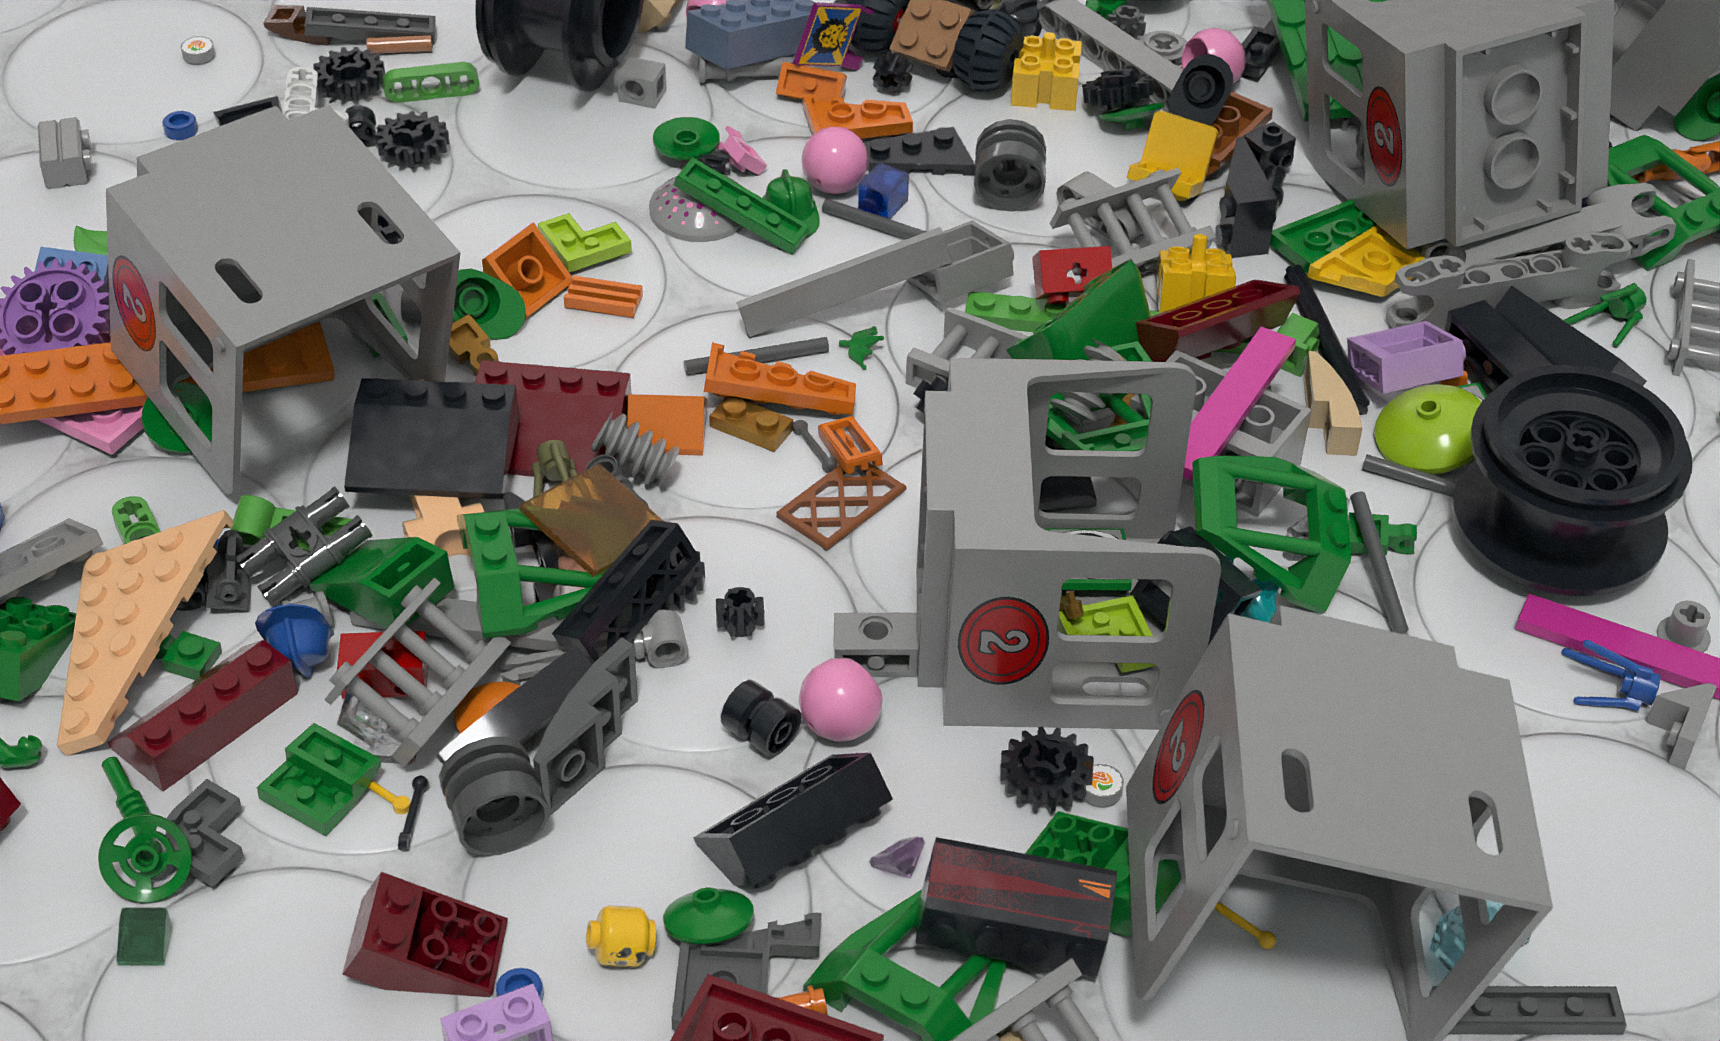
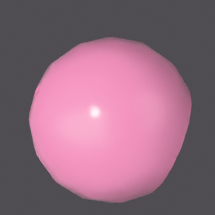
M1218 28L1204 29L1197 32L1185 44L1181 59L1182 70L1192 59L1200 55L1212 54L1221 57L1229 64L1233 73V84L1242 76L1246 61L1245 51L1241 42L1231 32Z
M843 127L820 129L806 142L801 158L804 176L809 183L816 189L832 195L849 192L864 179L869 163L866 146L854 132Z
M830 658L811 669L802 681L799 694L801 715L806 725L818 736L835 742L852 741L870 731L880 717L883 701L881 690L872 676L860 664L848 658Z

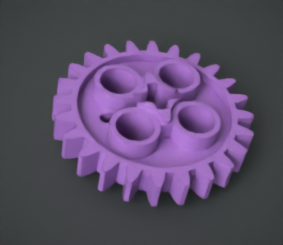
M54 258L51 267L46 268L44 263L39 261L38 271L32 272L26 266L24 267V278L20 279L12 275L11 279L15 285L12 288L6 286L0 288L5 294V298H0V348L5 355L91 345L93 342L101 344L105 341L99 334L100 331H110V325L107 322L110 319L109 288L101 280L95 270L90 272L84 263L77 267L73 260L69 259L64 267H62L58 259Z

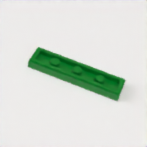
M693 157L675 178V187L793 255L808 235L811 228L808 224Z

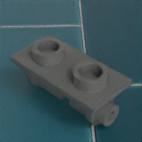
M227 530L219 538L218 545L213 546L217 553L211 563L208 564L206 608L248 611L249 576L239 565L235 556L240 555L250 547H243V538L237 531Z

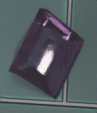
M919 836L900 839L871 857L869 863L873 868L911 878L925 841L923 837Z

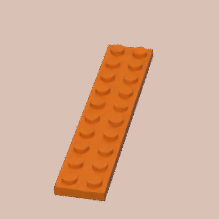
M320 322L306 326L294 333L244 353L242 392L334 380L335 370ZM111 342L0 356V424L143 406L148 398L146 393L111 351ZM192 376L179 381L198 385Z

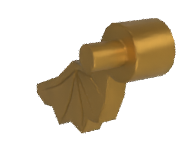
M1073 590L1067 591L1066 596L1061 595L1059 610H1065L1067 619H1074L1084 615L1082 602L1080 599L1075 598Z

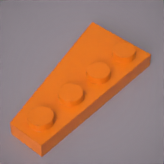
M712 342L704 392L713 393L723 398L731 396L746 398L756 403L771 402L784 404L793 409L809 408L821 410L831 415H852L855 404L856 384L814 371L801 375L790 364L779 361L772 366L756 361L755 354L741 351L739 356L725 353L724 345Z

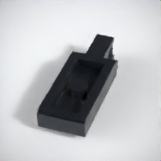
M1272 18L1264 29L1255 26L1243 41L1242 46L1245 51L1246 61L1242 75L1259 79L1281 49Z

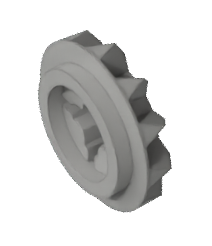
M1154 31L1143 35L1139 39V42L1171 63H1181L1182 52L1187 41L1180 35L1170 31Z

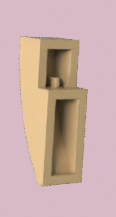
M1308 351L1303 377L1306 407L1312 409L1308 428L1324 429L1326 454L1357 456L1363 427L1353 396L1332 366L1316 351Z

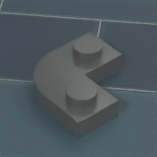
M206 779L171 811L167 819L175 823L184 832L190 843L192 864L189 873L209 886L214 887L244 858L241 846L218 833L242 809L239 797ZM166 831L165 835L171 841L174 850H179L176 840Z

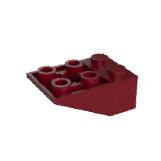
M380 872L361 899L342 975L390 991L490 997L493 993L508 918Z

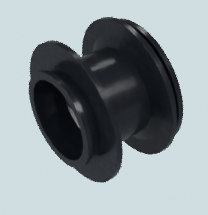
M476 0L477 36L485 57L490 62L495 63L503 73L512 76H521L531 70L545 49L561 52L564 68L572 86L580 91L592 92L606 81L613 69L622 63L630 51L639 27L644 0Z
M1550 365L1533 368L1506 380L1491 392L1477 408L1470 430V444L1475 460L1467 466L1457 481L1452 500V512L1456 527L1468 547L1489 567L1515 582L1540 591L1569 596H1595L1617 592L1640 582L1659 564L1668 541V522L1665 512L1682 497L1692 473L1690 447L1686 440L1684 429L1674 412L1658 396L1640 384L1618 374L1586 366Z

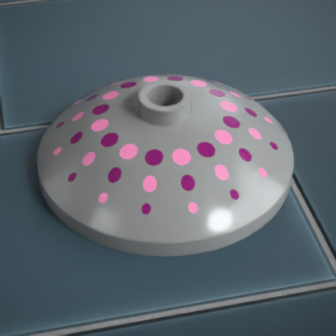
M676 177L669 179L659 186L652 194L649 202L650 217L654 225L663 233L676 239L691 242L716 241L729 237L743 228L742 225L675 187L674 181Z

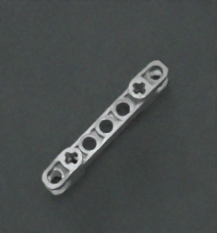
M1618 184L1592 193L1586 199L1585 207L1582 208V211L1459 247L1453 246L1446 239L1421 245V254L1425 259L1446 255L1455 256L1465 262L1466 265L1562 250L1564 249L1566 239L1570 235L1591 231L1599 233L1612 232L1623 235L1632 246L1631 254L1627 258L1629 259L1644 255L1668 243L1674 237L1676 224L1672 218L1667 216L1649 218L1639 215V213L1647 211L1654 205L1656 191L1651 184ZM1644 194L1642 198L1632 202L1635 197ZM1664 229V230H1663L1661 233H1659L1658 235L1649 236V235H1651V234H1653V233H1655V232H1657V231H1659V230ZM1443 245L1447 246L1441 250L1432 252V250L1436 247ZM1603 245V246H1602V248H1607V249H1619L1618 247H1616V246H1614V245Z
M1590 231L1570 235L1566 239L1564 249L1496 261L1466 265L1461 259L1450 255L1426 258L1417 263L1403 266L1396 272L1394 281L1399 285L1402 293L1414 297L1408 301L1391 306L1387 312L1386 319L1392 328L1428 321L1445 330L1448 311L1482 300H1486L1495 308L1511 286L1536 302L1551 300L1556 306L1564 309L1589 307L1602 302L1600 300L1602 295L1620 289L1621 284L1615 279L1613 273L1607 272L1604 269L1611 264L1626 260L1631 254L1632 246L1621 234ZM1603 245H1614V246L1618 247L1619 249H1607V248H1602V246H1603ZM1416 277L1420 282H1412L1407 278ZM1597 283L1607 285L1608 288H1600ZM1399 316H1413L1417 319L1404 321Z

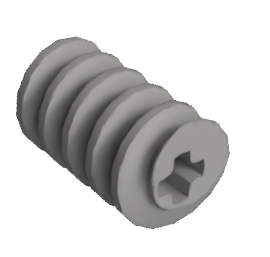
M1095 339L1092 340L1098 348L1085 346L1083 349L1084 354L1091 361H1126L1119 353ZM1059 392L1065 400L1054 398L1051 399L1050 405L1071 420L1084 426L1083 420L1097 421V417L1090 410L1092 407L1102 409L1106 407L1099 395L1113 396L1114 393Z
M611 412L593 441L591 451L595 453L605 446L606 455H619L618 464L621 469L631 462L633 463L631 470L633 477L644 470L646 471L644 479L646 485L656 478L659 479L660 484L675 461L680 448L674 446L665 452L666 440L664 438L651 444L653 437L651 430H647L641 436H638L640 427L638 422L635 421L625 428L627 416L622 413L612 420Z

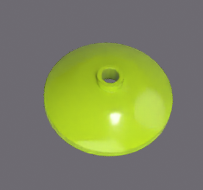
M1434 384L1410 389L1392 399L1380 412L1375 424V439L1378 450L1388 461L1429 474L1444 473L1462 467L1474 459L1470 444V430L1473 417L1481 404V400L1464 389L1449 385Z

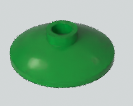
M1153 103L1128 109H1118L1101 113L1099 117L1110 122L1124 123L1125 130L1144 127V119L1162 110L1165 104Z
M678 117L667 120L660 124L653 133V144L657 151L669 158L678 160H690L692 157L699 159L700 154L709 155L718 147L720 142L718 129L712 123L696 117Z
M187 382L176 383L174 390H183L177 391L176 394L188 415L211 442L212 405L208 396L198 385ZM148 397L142 409V425L148 438L155 445L169 452H192Z
M707 887L681 896L673 901L664 912L663 923L666 932L679 941L692 944H710L728 940L746 930L753 921L754 908L750 899L739 892Z

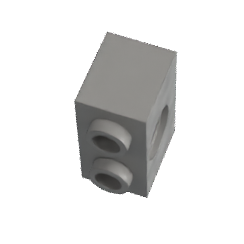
M834 613V658L852 659L860 664L872 677H917V613Z

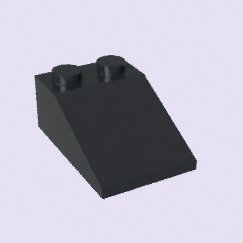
M1237 137L1226 181L1224 197L1220 198L1219 203L1221 213L1220 225H1217L1215 229L1217 244L1223 247L1226 254H1231L1232 258L1268 254L1278 200L1244 137Z

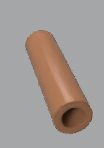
M427 35L366 38L367 49L371 50V54L432 52V37Z

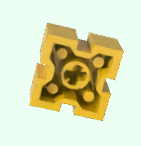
M1051 32L1045 33L1043 38L1037 36L1024 37L1019 59L1015 58L1011 106L1037 108V103L1050 104L1049 109L1075 111L1082 41H1073L1067 38L1057 40L1056 35Z
M1204 234L1193 235L1191 254L1188 248L1180 246L1169 247L1168 250H1160L1156 282L1159 314L1235 287L1236 273L1231 254H1226L1221 249H1206L1207 236Z

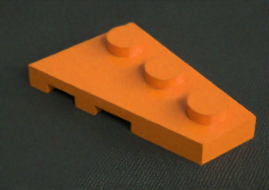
M803 95L802 105L813 135L820 129L828 127L846 128L854 132L861 140L870 137L897 136L913 133V120L905 102L865 100L860 105L845 103L844 98L832 97L831 102L814 101V95Z

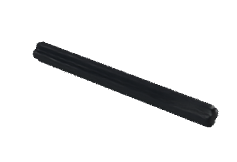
M1301 265L1288 266L1285 269L1286 274L1284 278L1288 285L1299 286L1300 295L1296 303L1303 317L1319 323L1317 339L1320 340L1318 348L1323 358L1346 384L1359 413L1365 414L1368 411L1370 401Z

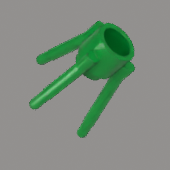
M1632 283L1622 289L1602 295L1600 297L1602 303L1564 319V321L1572 325L1609 309L1613 316L1628 319L1612 343L1614 347H1618L1635 323L1643 319L1640 311L1645 307L1647 298L1643 290L1636 283Z

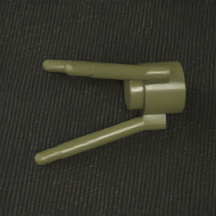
M549 440L539 445L536 451L538 462L532 464L534 474L532 508L534 510H541L543 476L552 481L561 480L566 489H570L572 486L571 477L581 499L592 502L576 470L574 460L569 457L566 444L560 440Z

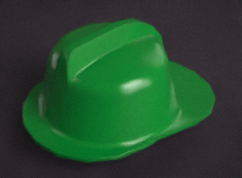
M1720 74L1706 80L1679 113L1674 116L1676 129L1685 138L1694 141L1708 140L1720 133Z
M783 169L781 177L771 180L767 185L765 195L762 198L811 226L808 235L805 237L808 238L820 226V217L812 196L811 187L806 180L790 176L788 170Z
M471 268L458 270L452 321L456 322L469 314L488 337L494 340L505 339L517 333L523 325L526 315L525 303L519 292L509 284L482 271Z

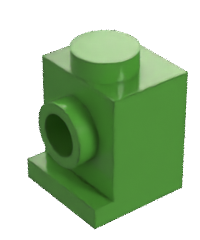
M1292 313L1284 325L1277 330L1280 334L1296 339L1294 350L1281 367L1282 370L1299 377L1304 374L1308 351L1317 352L1320 340L1317 339L1319 323Z

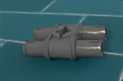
M335 486L306 508L304 505L297 506L294 513L273 528L267 527L263 533L264 538L240 555L235 556V559L249 578H252L254 574L279 556L281 559L286 558L288 560L285 562L287 567L262 585L257 586L272 607H275L277 603L301 586L310 588V584L337 564L341 565L345 560L343 557L345 554L373 536L358 515L329 537L327 534L322 535L320 533L322 531L321 526L350 507ZM297 540H301L302 543H306V545L309 546L308 548L310 549L311 553H307L306 550H302L299 547Z

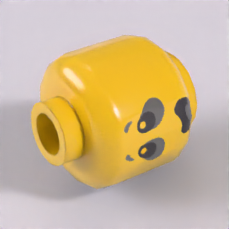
M608 905L600 910L596 921L589 920L586 931V946L589 949H594L596 959L601 965L637 967L643 963L646 956L653 955L656 941V925L653 919H648L647 913L643 908Z

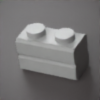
M76 117L60 119V122L56 120L39 122V161L45 187L55 189L65 187V184L69 186L86 184V181H88L87 170L93 169L90 153L92 148L88 129L82 130L80 121Z

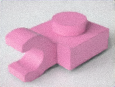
M727 126L725 130L728 132L729 137L724 143L720 141L717 149L731 155V164L740 171L745 172L748 169L760 175L767 167V164L753 147L743 141L739 131Z

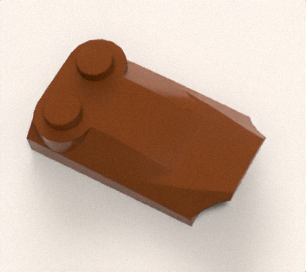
M1231 91L1217 119L1211 125L1217 129L1218 137L1206 177L1233 157L1237 137H1243L1245 134L1268 124L1272 119V108Z

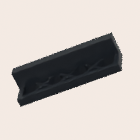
M650 520L554 630L552 635L559 645L570 648L576 645L593 664L621 637L631 642L701 559L680 525L673 522ZM677 546L684 558L675 569H669L671 552ZM652 574H657L656 591L650 598H645L646 581ZM627 603H633L631 620L626 626H620L622 609ZM603 632H608L607 648L599 656L592 644Z

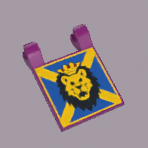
M814 2L793 63L803 66H842L859 70L864 58L855 56V52L848 48L862 11L865 9L864 13L872 15L875 10L869 7L864 8L859 4Z

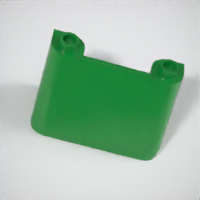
M1129 259L1093 278L1083 286L1084 293L1048 322L1038 326L1033 335L1023 340L1022 338L1006 349L1011 358L1089 360L1084 354L1083 349L1085 346L1098 348L1092 339L1108 347L1135 341L1139 342L1136 322L1151 317L1141 274L1133 260Z

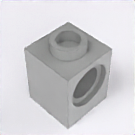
M628 57L623 66L616 70L614 76V86L618 88V101L655 109L666 92L665 64Z

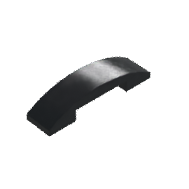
M503 493L505 510L518 508L533 509L514 493ZM509 527L515 548L531 545L539 567L559 569L557 550L550 531ZM533 582L535 603L561 595L560 585Z

